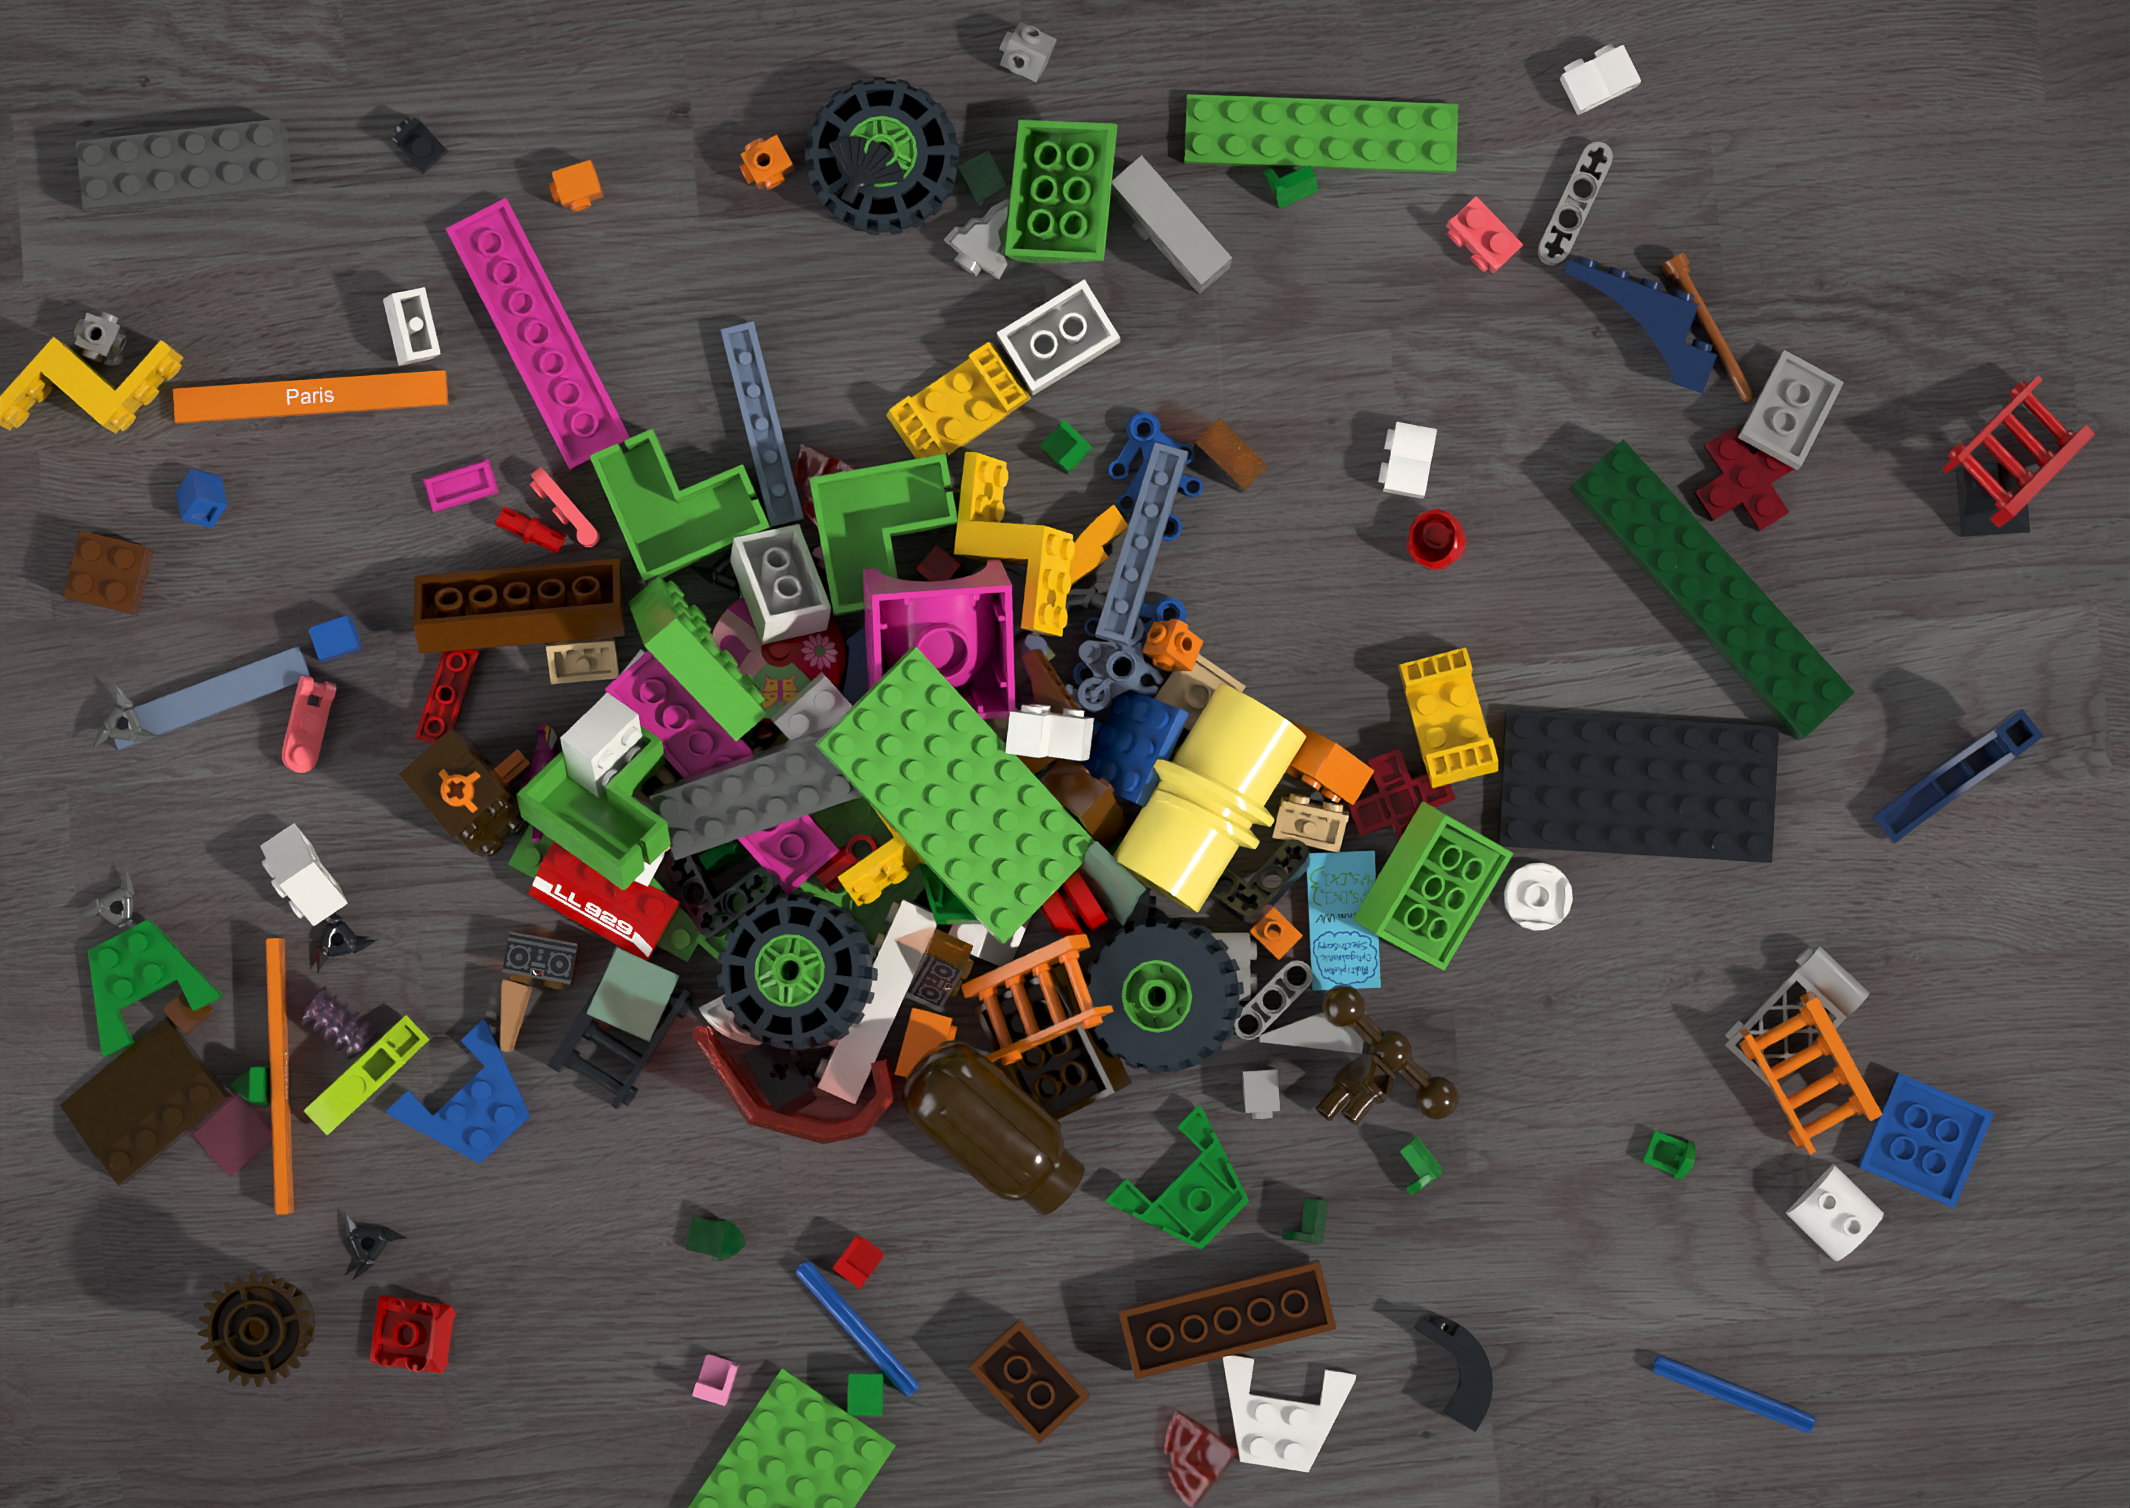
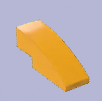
M1112 505L1097 517L1075 541V553L1072 560H1070L1069 569L1071 586L1109 561V557L1103 548L1127 532L1129 526L1115 505Z

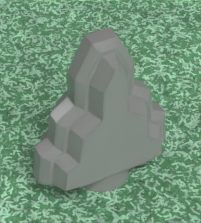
M1009 199L992 206L983 218H971L964 227L955 226L944 239L958 253L954 261L975 277L982 270L999 280L1008 265L1005 260V249L1010 209Z

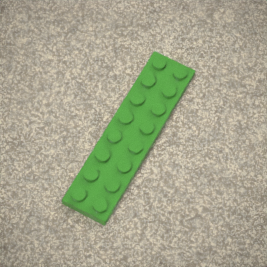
M1187 94L1184 164L1304 168L1310 165L1312 169L1455 174L1458 104Z

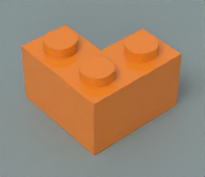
M1292 720L1290 723L1301 730L1306 739L1285 773L1295 779L1299 774L1303 775L1301 781L1316 790L1322 787L1323 789L1320 794L1336 804L1341 799L1354 805L1374 770L1337 743Z

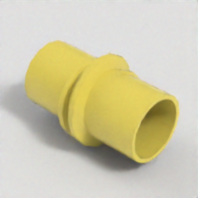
M1220 683L1183 744L1177 747L1173 760L1171 762L1160 759L1156 761L1153 767L1160 777L1148 804L1140 811L1113 857L1135 879L1172 902L1197 914L1238 847L1241 846L1254 850L1257 848L1260 841L1250 830L1252 824L1271 827L1275 819L1264 805L1303 744L1306 736L1292 723L1265 705L1228 685Z

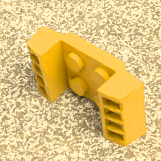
M987 342L969 354L968 360L912 398L908 396L889 409L886 416L916 459L946 454V457H948L1003 420L1014 410L1029 401L1031 397L994 343Z
M1467 648L1398 665L1406 701L1431 787L1436 788L1497 772L1498 758L1493 739L1489 738L1473 683V668Z

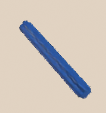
M808 1260L801 1264L795 1271L796 1275L905 1397L911 1396L919 1388V1383L818 1269Z
M1657 1356L1654 1361L1652 1371L1657 1375L1806 1433H1810L1814 1427L1816 1418L1811 1414L1663 1356Z

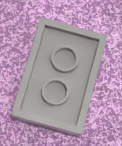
M1784 350L1780 354L1738 438L1798 470L1813 445L1844 382Z

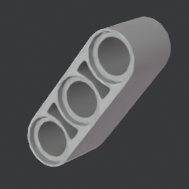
M1298 960L1285 964L1243 1006L1241 1017L1247 1014L1254 1016L1257 1020L1256 1030L1251 1034L1242 1033L1238 1026L1240 1018H1237L1234 1023L1236 1028L1234 1033L1246 1040L1255 1039L1260 1036L1310 985L1313 977L1310 967L1303 961ZM1293 966H1300L1305 971V980L1299 986H1293L1287 980V972ZM1269 990H1275L1281 996V1004L1275 1010H1268L1263 1005V996Z

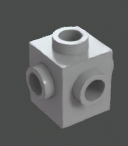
M1020 22L1014 33L1009 31L1006 33L999 50L1003 51L1004 54L1000 65L1016 75L1024 76L1037 82L1048 64L1057 39L1041 32L1034 26H1028Z
M99 311L97 316L87 313L85 319L78 321L74 330V338H76L75 345L83 349L82 356L100 363L103 358L115 362L117 354L120 355L123 351L127 338L125 336L127 330L117 324V317ZM98 329H101V338L94 340Z

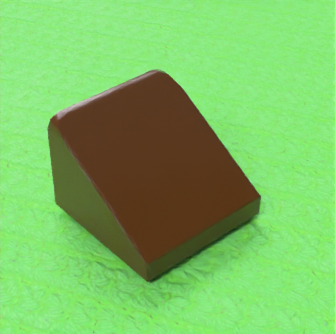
M184 992L180 993L162 1009L185 1034H190L214 1011L210 1005L198 1011H192Z

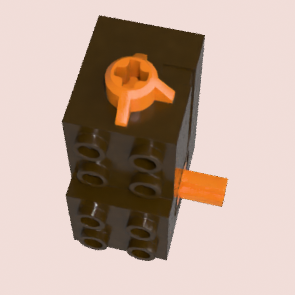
M450 729L398 774L453 839L463 842L473 854L484 857L488 854L491 857L505 846L503 840L509 834L514 832L517 835L530 824L521 818L516 796L517 792L510 785L514 778L531 765L519 749L495 767L474 741Z

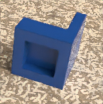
M190 469L176 491L182 521L213 528L227 506L222 478L217 475Z
M348 615L309 629L318 659L323 663L363 650L353 618Z

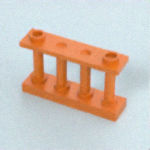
M1086 934L1066 936L961 985L965 998L979 996L980 1001H984L1001 1049L987 1055V1059L991 1062L1002 1061L1003 1065L1017 1062L1022 1059L1021 1053L1083 1026V1029H1089L1103 1023V1016L1114 1012L1112 1005L1094 1008L1077 960L1080 958L1078 952L1091 947ZM1059 961L1060 964L1065 965L1081 1010L1080 1014L1069 1019L1066 1018L1050 973L1053 970L1052 964ZM1030 974L1038 977L1054 1022V1026L1042 1031L1038 1027L1024 987V983H1026L1025 977ZM1004 986L1007 989H1011L1027 1034V1038L1016 1043L1012 1041L997 998L999 995L998 989Z
M1812 991L1799 997L1804 1005L1803 1008L1799 1009V1014L1760 1036L1753 1038L1746 1028L1739 1031L1744 1039L1739 1043L1741 1049L1749 1061L1752 1059L1756 1060L1793 1127L1788 1133L1797 1149L1804 1147L1810 1155L1816 1152L1810 1138L1855 1113L1858 1116L1863 1113L1870 1121L1883 1115L1818 996ZM1806 1025L1809 1027L1815 1025L1820 1034V1037L1816 1038V1043L1777 1065L1769 1067L1761 1050ZM1823 1054L1825 1057L1831 1054L1837 1065L1832 1068L1833 1072L1786 1098L1777 1082L1778 1079ZM1838 1084H1841V1086L1848 1085L1853 1095L1848 1097L1849 1101L1802 1127L1793 1109Z

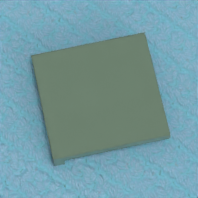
M1096 841L1087 849L1083 858L1084 862L1080 865L1078 872L1094 898L1124 926L1128 922L1140 895L1145 892L1146 888Z
M615 947L614 954L586 1014L650 1041L679 975Z

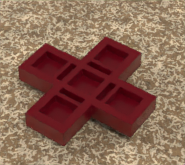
M1733 427L1704 446L1722 475L1694 492V495L1711 521L1741 504L1760 532L1789 513L1771 484L1794 468L1761 450L1752 455L1744 441L1738 438L1739 434Z
M1398 748L1367 760L1368 766L1374 770L1372 777L1379 793L1356 801L1354 805L1348 804L1347 806L1359 837L1392 825L1399 842L1422 801L1433 807H1438L1456 800L1450 784L1432 788L1428 774L1412 780L1401 751Z

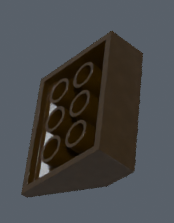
M1062 964L1054 968L1050 973L1066 1018L1069 1019L1080 1014L1081 1010L1065 965ZM1038 977L1024 983L1040 1031L1054 1026ZM1011 990L997 996L1013 1043L1027 1038ZM983 1003L973 1008L994 1052L1001 1048L986 1005ZM1083 1026L1040 1044L1021 1053L1022 1059L1017 1062L1003 1065L1002 1061H999L1004 1073L1056 1120L1132 1084L1120 1058L1113 1057L1107 1051L1108 1045L1104 1039L1098 1041L1092 1030L1097 1028V1026L1089 1029H1083Z
M165 1017L61 1103L60 1106L97 1161L119 1186L127 1184L232 1097V1095L168 1017Z

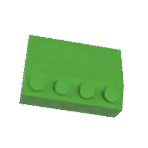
M1037 120L1018 121L1005 249L1006 256L1017 262L1054 264L1104 261L1117 124Z
M1422 801L1353 920L1383 939L1445 971L1514 853Z

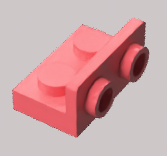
M1477 196L1455 217L1453 216L1446 225L1449 229L1447 232L1449 238L1460 248L1465 245L1473 254L1471 260L1483 272L1488 269L1494 274L1523 246L1514 234Z

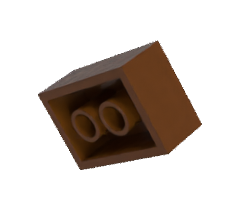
M1020 1317L969 1364V1369L1038 1444L1048 1437L1090 1397V1393Z

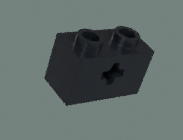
M762 1043L743 1054L773 1110L782 1120L817 1100L812 1090L817 1086L815 1080L807 1068L801 1070L796 1062L801 1058L798 1050L777 1048L767 1043ZM785 1070L787 1077L781 1080L780 1073Z

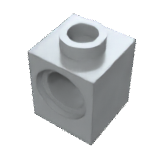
M1278 1070L1242 1071L1244 1112L1252 1113V1119L1273 1118L1272 1111H1280Z

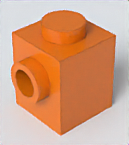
M591 160L552 172L554 182L549 183L552 197L555 203L561 201L565 210L571 208L572 212L581 211L589 208L591 201L604 198Z
M1274 907L1260 921L1253 923V927L1248 931L1276 960H1279L1303 936Z

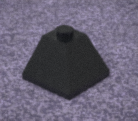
M2001 463L1981 464L2007 492L2010 490L2014 494L2019 489L2015 484L2017 480ZM1963 466L1956 469L1961 537L2030 532L2028 503L2015 517L1998 528L1989 519L1999 509L1995 505L1997 501Z

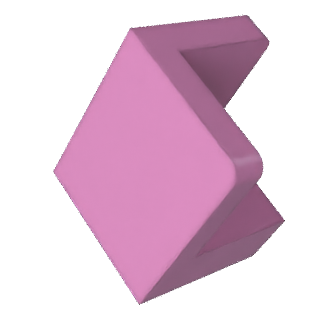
M711 1354L706 1355L692 1396L725 1406L728 1403L740 1363Z

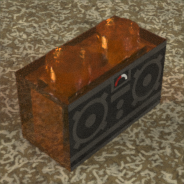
M1220 418L1208 428L1194 445L1242 494L1268 467Z
M935 929L907 992L939 1007H943L949 996L955 998L963 979L966 980L971 971L974 961L969 959L973 945Z
M510 931L502 972L510 973L511 981L530 984L531 977L544 980V987L564 990L565 984L574 983L581 944Z

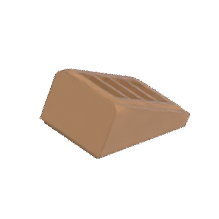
M503 979L501 983L500 1046L501 1051L504 1052L514 1051L532 991L531 986L508 979Z

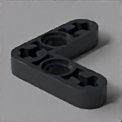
M1299 840L1286 841L1248 883L1228 868H1225L1217 883L1228 880L1234 884L1233 889L1229 893L1220 894L1215 891L1214 886L1208 897L1242 922L1256 923L1272 909L1310 865L1308 847ZM1300 853L1301 860L1293 859L1289 863L1288 854L1295 856ZM1286 866L1289 874H1287L1284 870ZM1269 875H1277L1282 879V882L1276 888L1265 887L1263 881ZM1240 893L1242 900L1248 904H1252L1255 901L1257 908L1255 910L1248 908L1245 911L1243 902L1238 899Z
M672 852L666 860L667 872L697 930L706 937L720 938L726 935L729 929L732 930L739 925L737 919L745 911L752 912L756 910V903L764 899L773 900L781 890L782 881L776 871L757 868L719 895L697 853L684 857V859H687V862L684 864L686 871L680 870L683 862L681 859L675 860ZM762 878L768 879V882L765 883L766 890L758 889L763 885ZM697 884H701L704 888V896L697 903L693 899L692 891ZM740 893L744 897L745 904L743 909L737 913L733 909V899ZM711 916H720L714 921L715 928H710L709 924L713 921Z

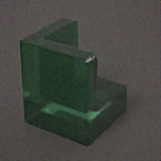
M989 151L958 166L959 173L977 207L984 204V199L1006 188V183Z

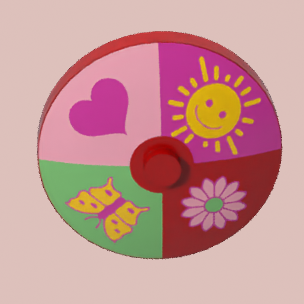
M742 597L725 610L712 632V636L716 640L714 643L720 652L727 650L737 661V668L743 676L747 673L750 674L761 687L759 691L766 699L763 705L767 715L760 722L775 724L771 717L821 672L836 688H838L845 668V645L839 627L831 615L827 630L762 645L745 599Z

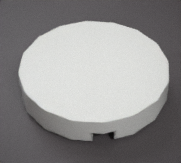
M1542 862L1527 864L1517 869L1508 879L1504 890L1505 908L1511 919L1521 927L1534 931L1550 929L1561 923L1569 913L1573 901L1572 888L1565 875L1555 866Z

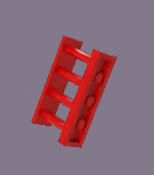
M2039 375L2029 383L2024 379L2008 393L2012 399L1967 444L1963 441L1959 442L1947 454L1951 460L1942 468L1947 474L1960 463L1997 501L1995 505L1999 509L1989 519L1998 528L2015 517L2095 435L2087 425H2084L2077 432H2074L2072 429L2067 430L2031 393L2043 381ZM2021 402L2057 439L2056 444L2059 446L2055 452L2051 449L2047 451L2011 413ZM2000 423L2038 460L2036 464L2040 468L2035 473L2031 469L2027 471L1991 434ZM1980 443L2017 480L2015 484L2019 489L2014 494L2010 490L2007 492L1970 454Z

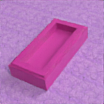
M488 459L423 479L434 513L499 493Z

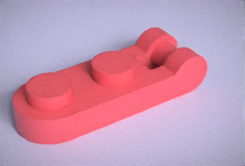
M541 466L530 474L534 481L529 485L542 500L547 496L550 497L556 504L552 511L564 525L571 522L577 528V539L584 547H596L600 542L598 531Z
M304 675L300 677L282 749V761L289 770L305 773L316 765L331 702L336 693V683L324 681L322 684L314 682L312 677ZM310 695L319 697L317 707L307 704Z

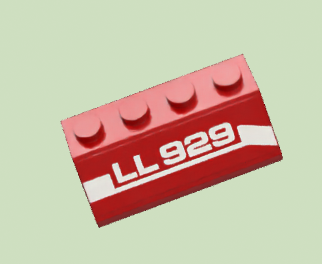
M553 841L541 862L528 892V895L647 961L681 904L679 900L650 884L647 887L633 881L623 891L555 841Z

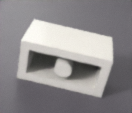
M425 287L393 293L383 299L399 366L430 360L441 354Z

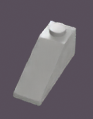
M1322 1012L1267 1031L1258 1037V1042L1361 1054L1364 1041L1351 1027L1340 1028L1329 1023Z

